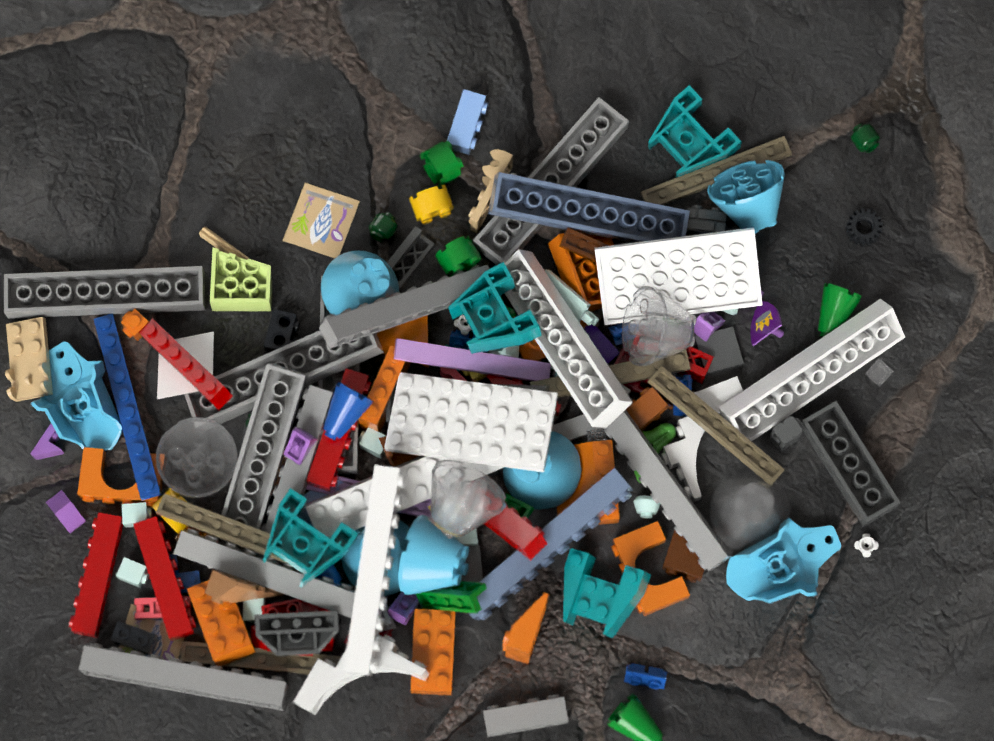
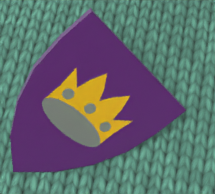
M762 301V306H757L750 329L752 346L771 333L779 338L784 334V331L779 329L782 326L779 311L769 302Z

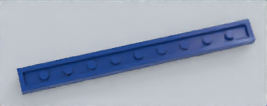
M113 313L95 318L94 323L141 500L160 496L159 484Z

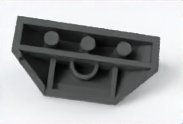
M338 611L255 615L256 636L276 656L319 654L339 631Z

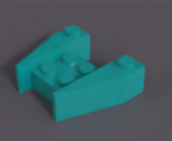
M690 85L674 98L648 141L649 149H652L660 142L682 166L676 172V178L729 158L741 147V140L729 127L713 140L691 116L702 106V98Z
M504 262L485 271L448 307L452 319L464 315L475 338L467 342L471 354L523 345L542 336L540 327L531 310L512 319L500 295L516 288Z
M290 488L279 503L262 562L266 563L272 553L305 574L299 585L302 588L344 557L359 533L341 522L332 537H327L298 517L305 507L307 499Z
M570 548L564 566L563 622L573 626L576 616H581L605 624L603 635L613 639L645 595L651 575L643 570L626 565L619 585L590 576L596 557Z

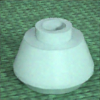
M647 495L637 496L634 499L636 512L640 514L641 518H652V515L657 514L661 505L660 503L657 504L651 496Z

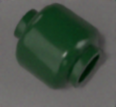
M858 124L853 128L851 141L860 152L870 153L879 146L880 136L871 124Z
M388 212L376 214L369 225L370 236L379 242L390 240L398 228L395 217Z

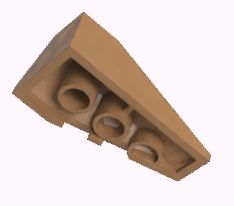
M216 570L212 571L205 594L212 597V601L223 604L224 601L235 603L284 595L281 592Z

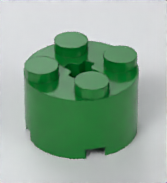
M449 141L440 142L420 154L421 160L425 159L426 164L423 167L434 184L439 183L438 187L461 176L463 163L459 157H455L452 152L453 147Z
M462 236L445 245L447 248L445 251L439 250L435 255L448 277H452L459 271H469L472 267L477 266L476 263L481 260V255L469 236L467 238Z

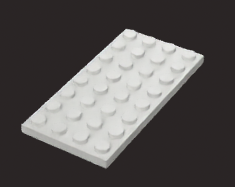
M754 227L595 248L604 325L762 306Z
M400 372L384 449L390 452L544 472L558 394Z

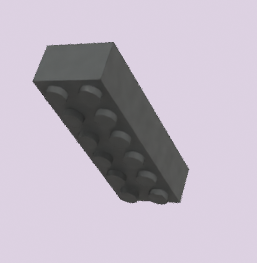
M837 401L802 420L804 434L863 527L898 507L901 502Z

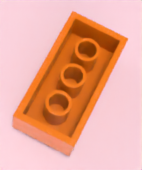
M207 580L187 588L212 658L216 666L221 667L256 652L237 602L230 603L224 601L223 604L212 601V597L205 594L209 582Z
M415 609L412 662L414 663L416 660L424 664L429 676L424 681L411 675V693L452 695L456 612Z

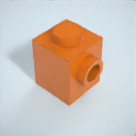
M136 309L132 312L128 311L121 321L124 327L122 331L129 338L133 336L139 341L142 336L138 332L149 321Z

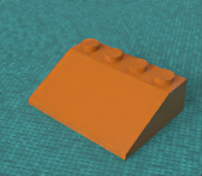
M564 233L558 234L548 245L561 280L591 304L588 309L589 311L601 309L602 302L597 263L559 247ZM582 233L609 246L614 245L610 238Z
M612 440L592 441L574 445L580 456L581 479L573 495L563 504L557 506V516L615 468ZM618 504L615 505L616 510L608 516L605 514L600 518L601 522L598 525L619 522Z
M544 593L516 621L511 631H506L503 640L505 657L529 664L547 608L549 594Z

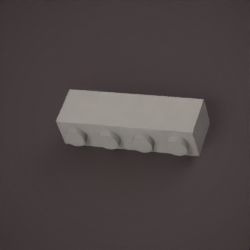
M559 694L547 696V700L539 701V698L528 699L527 703L520 705L517 701L507 703V707L499 708V705L488 706L487 710L483 711L487 737L568 723L564 697H559Z

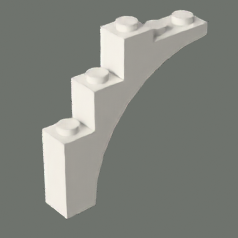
M736 376L697 391L695 394L719 414L721 413L719 407L741 393L743 389ZM687 416L678 420V426L676 427L679 438L683 437V440L665 446L661 457L663 462L669 465L670 469L678 466L676 472L679 479L684 480L686 485L684 491L692 499V502H696L702 497L697 482L696 457L700 439L705 430Z
M378 635V638L381 639L380 650L375 653L378 665L377 671L372 674L397 672L412 675L426 681L429 673L425 669L426 666L416 660L414 663L407 660L409 658L407 655L400 651L397 652L399 648L394 643L395 640L387 635H384V637ZM347 649L337 666L328 659H325V661L318 659L293 702L316 715L323 703L336 690L348 682L365 675L344 672Z

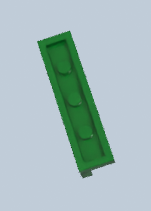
M461 581L459 586L454 585L417 593L416 596L421 608L476 614L481 610L477 596L486 590L487 586L485 583Z

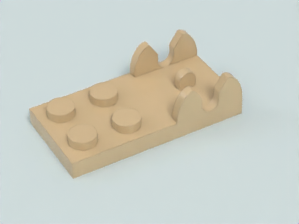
M492 150L490 154L493 160L496 161H492L490 165L482 167L483 173L486 175L482 180L487 188L480 192L477 199L479 201L477 207L473 206L469 213L470 230L475 233L479 232L488 215L494 176L498 172L509 174L513 167V155L506 151Z
M38 317L6 324L10 369L5 371V375L12 385L6 390L8 396L13 401L18 402L53 395L46 318Z

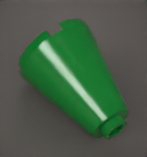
M824 283L818 331L821 332L820 336H826L845 323L857 307L862 296L855 292L851 294L848 289Z
M633 693L627 697L629 700L627 703L623 704L621 702L608 718L609 722H606L609 727L634 741H663V733L641 701Z

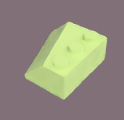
M213 248L210 288L212 311H272L271 266L255 260L240 258L235 254L219 251V249Z

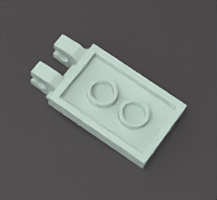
M545 270L579 323L582 320L587 325L592 324L595 326L599 318L588 310L591 304L551 270Z

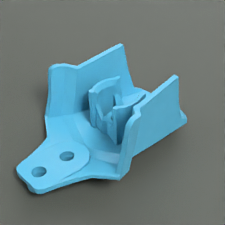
M62 342L49 350L53 395L41 397L31 402V405L37 411H44L60 439L78 444L82 449L83 447L104 449V451L112 450L121 436L122 426L102 380L105 372L103 361H87L69 342ZM61 352H64L63 358L60 357ZM69 367L73 370L71 375H69Z
M788 517L780 524L777 533L729 558L726 570L727 584L735 593L748 601L761 600L772 603L797 593H802L805 596L818 595L816 589L818 587L819 568L841 548L835 528L831 525L801 528ZM829 535L831 541L826 543L825 538ZM814 544L812 550L808 551L807 545Z

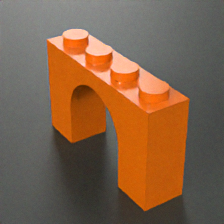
M390 346L369 392L368 398L373 403L359 418L360 428L367 430L369 427L381 432L386 420V409L397 384L400 372L407 373L410 367V362L394 359V346Z
M83 447L77 493L82 498V501L94 502L96 499L102 500V503L114 504L115 501L122 502V504L146 502L147 507L152 508L151 506L161 497L160 495L141 500L137 483L125 490L110 488L104 481L106 452L104 449ZM150 453L160 492H162L166 458L163 454Z
M658 521L613 539L611 549L614 556H618L621 564H619L622 575L626 565L635 568V561L642 552L665 543L666 538ZM682 577L662 585L648 584L645 595L639 601L636 608L639 613L642 612L646 616L688 599L690 594Z

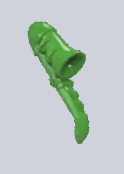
M663 423L652 430H642V433L650 444H653V448L659 454L668 443L672 442L676 436V429L670 423ZM635 470V471H634L635 477H636L637 481H638L639 483H641L640 480H639V477H641V476L639 475V473L637 472V470Z

